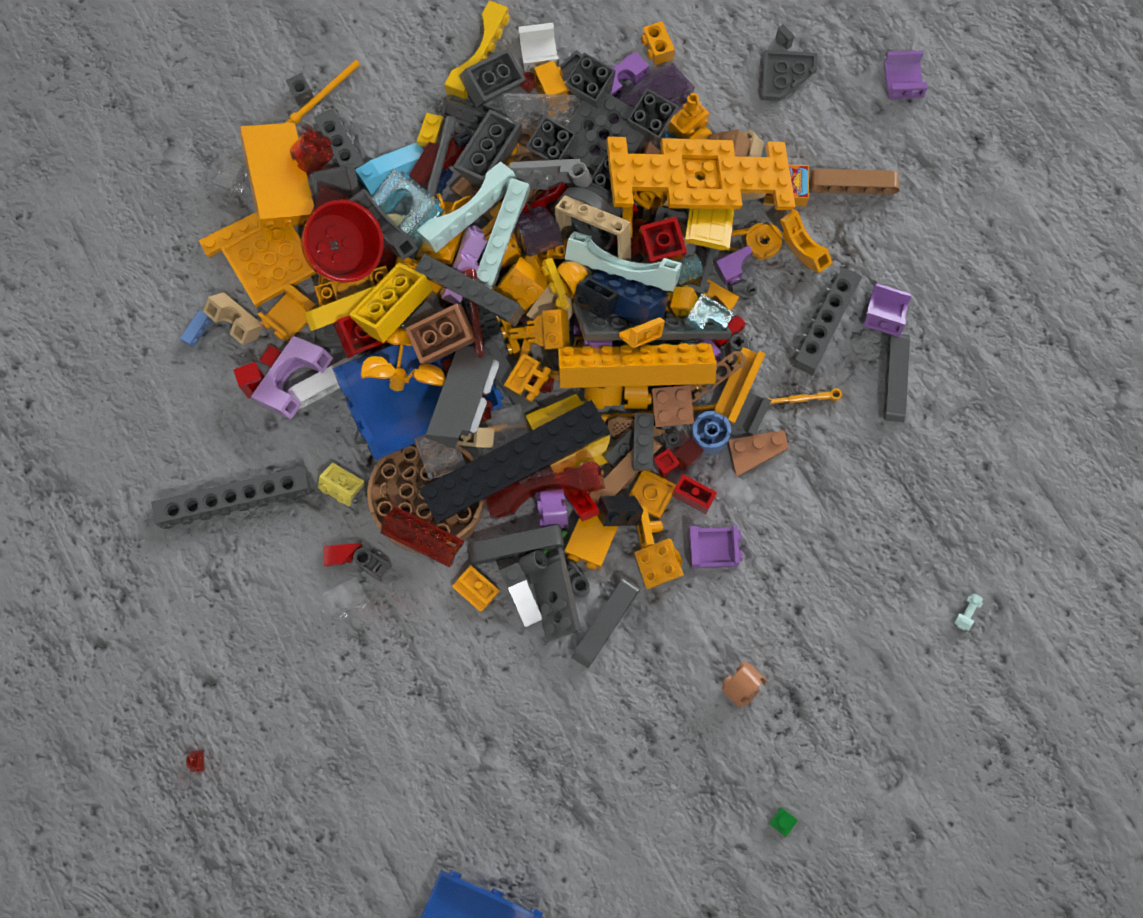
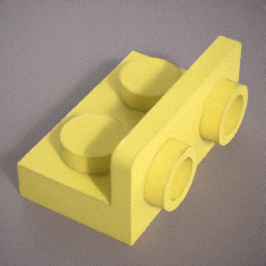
M333 462L319 476L318 488L323 493L332 496L338 502L347 506L352 504L353 497L364 486L362 479Z

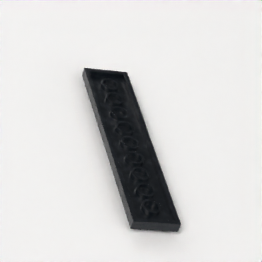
M590 400L419 488L436 523L439 524L610 435V431L593 401Z

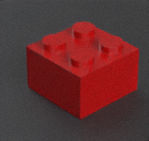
M677 217L640 226L638 234L647 263L662 262L663 258L673 261L685 259L687 249Z
M350 315L340 318L333 323L348 359L378 348L387 342L382 343L371 337Z

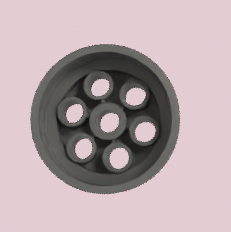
M591 183L586 188L574 187L567 189L553 207L555 222V206L564 195L622 218L623 213L622 207L613 206L612 194L594 183ZM571 217L572 233L575 231L592 236L591 240L604 251L608 250L617 240V235Z

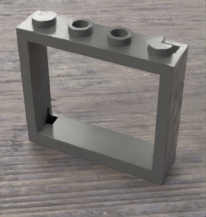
M659 206L654 222L662 221L663 218L677 217L678 222L687 224L688 214ZM710 248L700 286L678 281L676 287H681L682 285L693 287L698 298H702L704 293H708L710 283L707 280L709 276L713 275L715 266L712 265L713 259H717L719 250ZM645 256L643 259V263H647Z

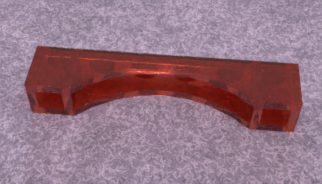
M589 461L583 463L581 467H567L560 473L550 472L543 478L534 477L528 479L525 483H516L487 498L490 517L500 519L514 515L519 507L537 492L547 489L572 488L586 494L605 489L601 467L596 462Z

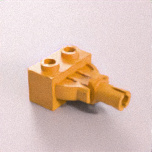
M691 93L687 97V102L683 105V109L675 114L668 124V130L678 139H688L698 129L706 127L709 122V112L701 105L699 96L696 93Z
M682 285L681 287H675L673 292L666 293L669 297L665 311L674 313L678 318H685L686 315L698 320L701 302L693 287Z
M566 310L542 311L543 315L536 317L533 321H527V325L534 326L509 329V333H518L510 334L511 340L535 338L529 339L528 343H536L547 350L570 347L568 311Z

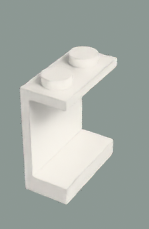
M553 23L518 27L524 73H534L535 67L551 61H555L556 66H559Z

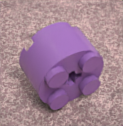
M563 489L536 493L540 528L560 525L561 528L568 527Z

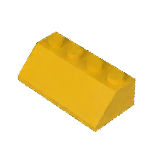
M398 263L349 315L366 333L384 343L433 290L425 275Z

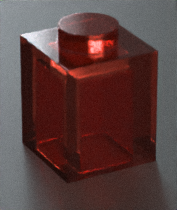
M691 438L674 453V456L680 462L678 468H684L686 471L703 456L704 452Z

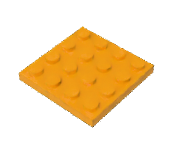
M258 226L220 247L256 308L285 292L283 287L287 283L294 287L317 274L306 262L301 248V238L293 226L289 228L276 227L273 229H260Z

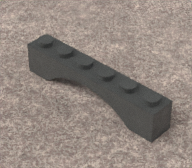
M426 254L422 256L415 268V271L425 275L429 281L461 295L515 327L525 311L520 304Z

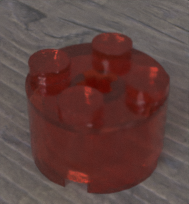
M308 129L291 146V158L293 161L296 160L299 163L297 166L306 173L311 174V172L319 171L333 157L332 142L328 137H323L321 134Z

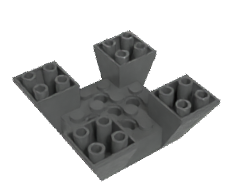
M584 52L565 82V86L577 97L581 104L566 127L544 116L526 148L545 160L580 159L587 166L589 172L594 174L591 183L605 188L612 194L606 145L607 139H601L602 135L626 137L628 154H639L646 142L660 139L679 106L648 88L635 108L627 105L611 95L616 70ZM613 119H619L615 124L610 123ZM589 125L594 126L592 130H586V127ZM593 150H600L597 155L591 154Z

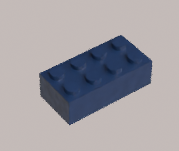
M597 270L588 276L619 293L614 314L636 325H642L665 314L669 295L663 293L660 289L653 288L636 280H628L616 274H608L602 270Z

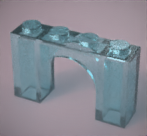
M393 169L372 194L371 198L385 214H391L401 201L413 197L412 208L398 227L409 234L414 244L417 245L422 240L417 229L431 218L440 217L444 210L439 206L441 202L434 196L429 198L431 194L423 187L419 189L420 185L413 179L409 181L410 177L404 171L399 173Z

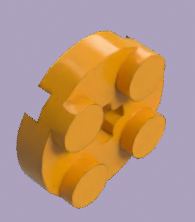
M757 223L748 230L749 234L746 236L745 244L746 247L750 246L753 251L752 255L758 260L772 258L779 252L782 245V234L776 226ZM760 238L768 239L767 244L760 243Z

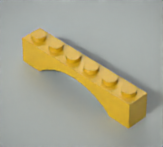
M490 0L488 1L482 13L484 35L480 47L467 62L451 71L444 84L446 94L467 99L469 94L459 75L466 68L487 59L490 53L494 52L497 40L502 37L504 26H507L510 21L508 7Z

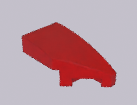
M352 543L323 546V566L330 567L343 565L346 562L351 563L355 551L362 548L363 545Z

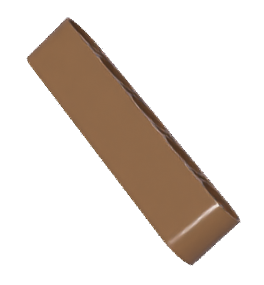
M815 169L810 172L811 191L815 193L891 195L900 191L899 173L897 171Z
M653 437V458H655L663 448V445ZM634 448L589 494L596 506L600 496H619L641 472L633 471Z

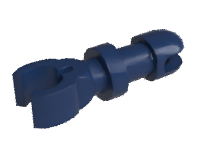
M442 168L434 197L436 202L439 201L436 194L440 193L441 196L443 195V189L447 187L446 182L453 175L449 168L447 171Z

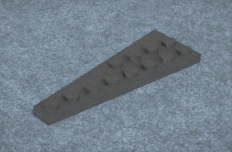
M573 303L584 341L622 340L619 337L620 332L637 326L614 313L604 320ZM667 313V316L663 315L660 317L665 321L662 336L655 340L730 339L732 333L726 321L706 318L699 321L691 316L685 315V318L673 317L672 313Z

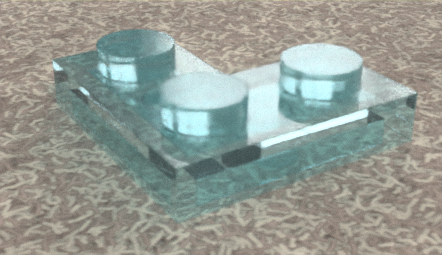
M701 294L685 322L702 331L708 320L725 329L734 312Z

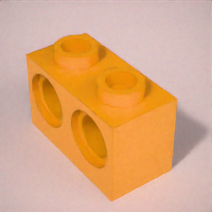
M663 21L643 27V33L640 36L643 46L646 45L647 56L649 60L653 61L654 66L674 60L675 48Z

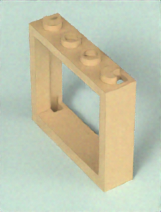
M566 195L563 196L555 206L558 240L569 239L571 236V217L617 235V258L631 262L630 221Z

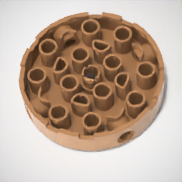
M425 439L384 456L377 466L375 465L367 490L370 513L383 535L401 549L418 554L441 553L465 541L480 523L485 510L486 499L437 524L419 488L475 460L471 454L457 444L455 448L436 441Z

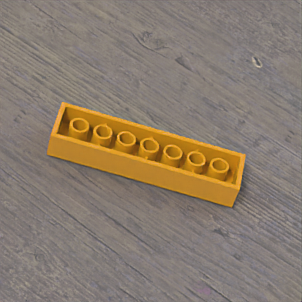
M682 343L679 345L661 344L655 346L644 344L636 348H632L630 345L619 347L606 345L603 347L558 348L560 388L715 384L717 363L712 344L699 343L689 345Z

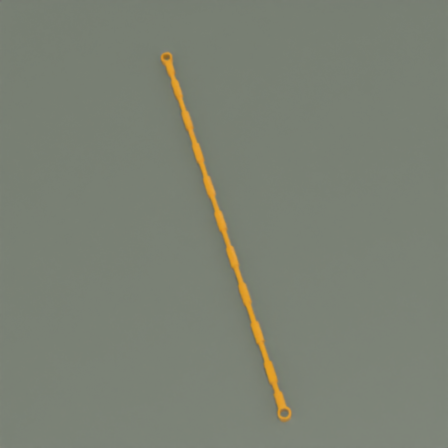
M835 388L831 392L816 393V395H792L786 398L770 399L772 400L770 405L783 402H808V400L817 399V401L831 399L836 402L841 398L842 392ZM832 393H837L839 397H834ZM717 403L705 406L692 405L693 413H696V411L713 410ZM653 409L641 410L635 413H653ZM635 413L601 414V417L606 422L617 415L632 418ZM527 422L524 424H499L484 427L494 429V433L506 432L511 429H530Z

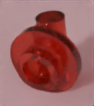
M204 750L191 751L187 756L186 766L191 772L205 771Z

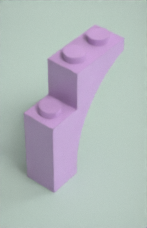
M468 226L463 230L461 245L452 269L471 279L474 278L479 268L477 261L487 244L485 234H483L482 229L478 226ZM444 287L440 291L441 298L453 304L459 305L463 298L461 295Z

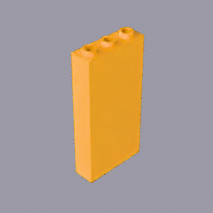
M295 123L240 126V140L259 228L273 229L276 227L289 228L297 225L305 226L315 208Z

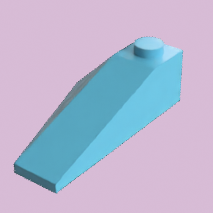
M416 142L370 160L355 171L359 182L375 203L380 206L394 197L399 187L406 183L407 178L418 169L428 155Z

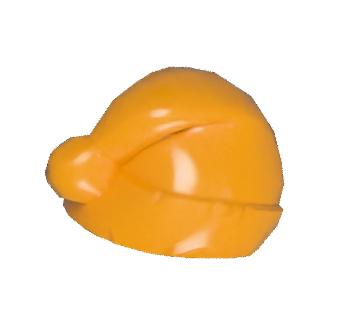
M568 261L561 263L557 271L566 291L565 295L574 299L577 284L588 277V272L580 263Z

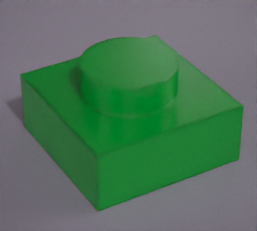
M780 807L769 822V825L784 837H787L798 820Z

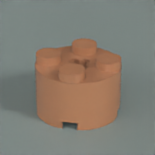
M745 661L737 667V673L733 677L731 675L728 676L722 683L724 685L722 693L740 710L743 708V705H748L761 691L758 687L761 684L765 686L768 681L753 665Z

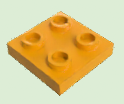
M670 538L634 552L646 589L657 587L684 576L681 568L683 564L681 555L674 548Z

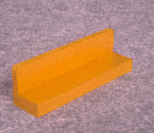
M744 347L740 351L746 357L745 365L728 378L714 409L716 413L727 417L731 425L736 422L766 355L764 352L758 351L756 353ZM741 355L736 360V363L739 365L742 363Z

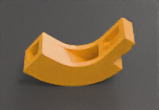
M792 210L780 219L784 230L782 236L785 242L806 267L814 272L821 273L833 264L828 248L817 244L809 236L798 211Z

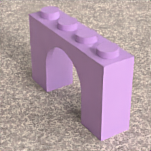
M293 336L251 398L262 407L291 420L302 404L291 394L284 392L286 379L292 372L302 367H309L323 373L333 357L324 348Z

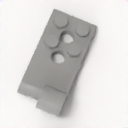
M580 159L510 162L509 166L515 173L517 180L528 183L530 190H546L561 182H564L567 188H586L592 182V176L587 166Z

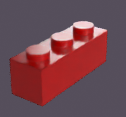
M739 315L729 321L728 326L732 333L731 337L741 332L746 326V323ZM712 339V342L719 349L730 341V339Z

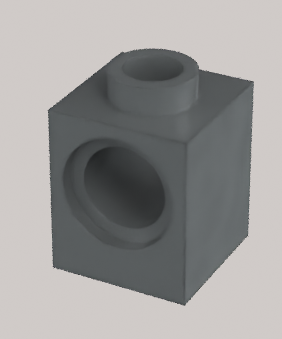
M302 73L286 80L298 106L306 104L313 98L312 91Z

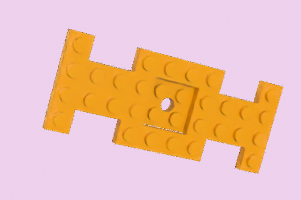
M607 137L606 145L614 207H632L634 204L632 191H664V195H667L668 208L741 209L743 206L741 193L773 194L775 210H793L795 208L785 142L768 141L765 145L767 157L735 156L733 140L671 138L661 139L662 154H628L626 137ZM695 175H700L703 180H698L695 178Z

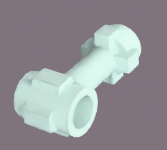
M972 594L971 597H968L967 602L969 605L963 615L959 613L954 624L958 625L959 629L969 631L972 627L974 620L971 617L977 607L981 608L983 604V598L979 595Z

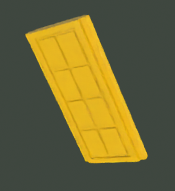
M695 175V178L698 180H703L700 175ZM689 208L685 241L690 244L718 250H729L734 209Z

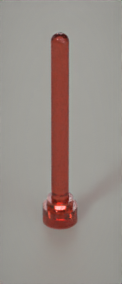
M475 269L462 271V274L475 281L478 279ZM469 300L476 355L478 358H482L484 356L478 305Z

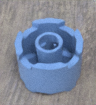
M707 411L700 414L695 420L691 432L694 446L703 454H715L722 451L728 443L731 434V424L727 417H723L721 414L716 413V411Z

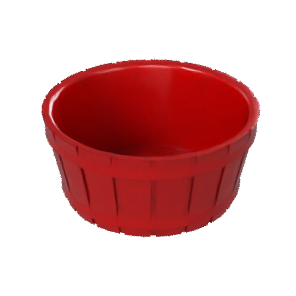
M348 200L327 202L325 205L323 204L318 207L305 224L301 238L303 256L316 273L329 280L343 283L359 281L370 275L381 260L384 248L381 227L373 214L358 203ZM336 240L339 249L331 250L329 243Z

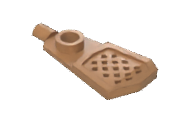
M617 415L608 419L607 428L613 438H619L627 428L631 429L634 433V419ZM654 425V436H662L665 433V429H656Z

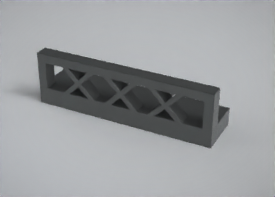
M452 94L444 99L441 116H444V118L452 116L457 119V123L475 129L479 127L489 110H493L516 121V116L484 105L476 108L472 101Z

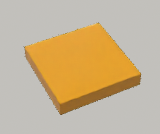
M641 471L629 496H635L641 507L647 506L649 515L660 520L672 498L676 484L650 471Z

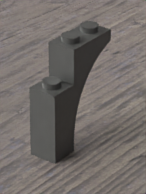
M362 189L349 199L350 202L353 201L362 205L363 208H366L373 214L381 227L380 230L384 240L383 245L388 251L404 261L418 250L409 234L405 233L390 220L365 189Z

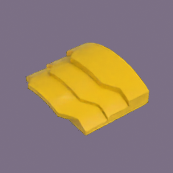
M576 393L526 415L525 419L532 431L586 402L581 401ZM608 435L550 465V471L557 485L559 486V484L576 477L578 473L576 469L582 462L587 464L592 461L598 467L608 463L602 455L607 450L611 439Z

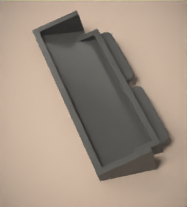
M466 346L455 352L425 438L455 448L460 434L468 437L469 433L475 434L477 432L487 403L482 394L488 395L490 393L499 367V362L494 360L495 356L488 355L490 348Z

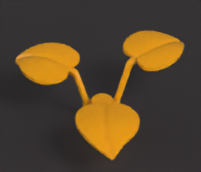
M398 327L386 340L390 344L400 345L396 369L391 363H387L386 359L378 356L368 357L363 362L361 368V378H390L389 387L394 391H402L405 382L409 383L413 375L419 382L436 386H443L446 380L443 371L435 365L421 364L418 369H413L408 376L406 371L400 368L404 345L413 346L406 329L403 327Z

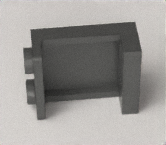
M354 164L311 172L310 178H308L310 189L313 188L315 193L312 196L315 207H320L334 200L349 201V199L360 192Z

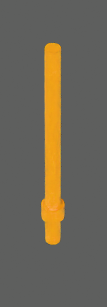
M357 60L351 63L296 113L293 112L285 123H295L297 125L308 111L360 66V63Z

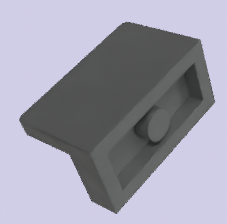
M749 392L736 422L732 426L752 436L756 435L772 400L765 397L761 398Z

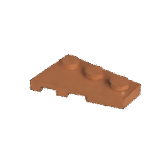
M785 430L728 440L736 478L756 468L763 462L787 451L789 448Z

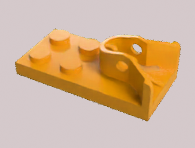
M437 193L436 196L439 204L434 218L456 211L472 199L471 196H466L453 203L444 202L441 194ZM463 231L436 253L422 242L416 255L418 261L426 254L443 264L452 265L462 241Z

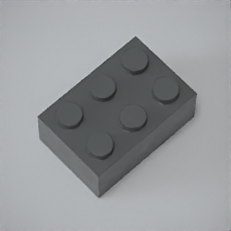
M509 48L466 68L459 75L476 108L518 88L526 81Z

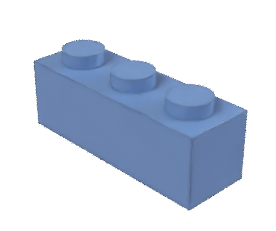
M199 310L181 336L182 342L193 348L204 334L207 326L211 324L212 319Z

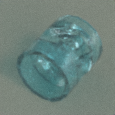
M695 253L684 257V261L680 259L676 261L682 263L678 286L689 282L690 278L696 279L704 275L702 264Z

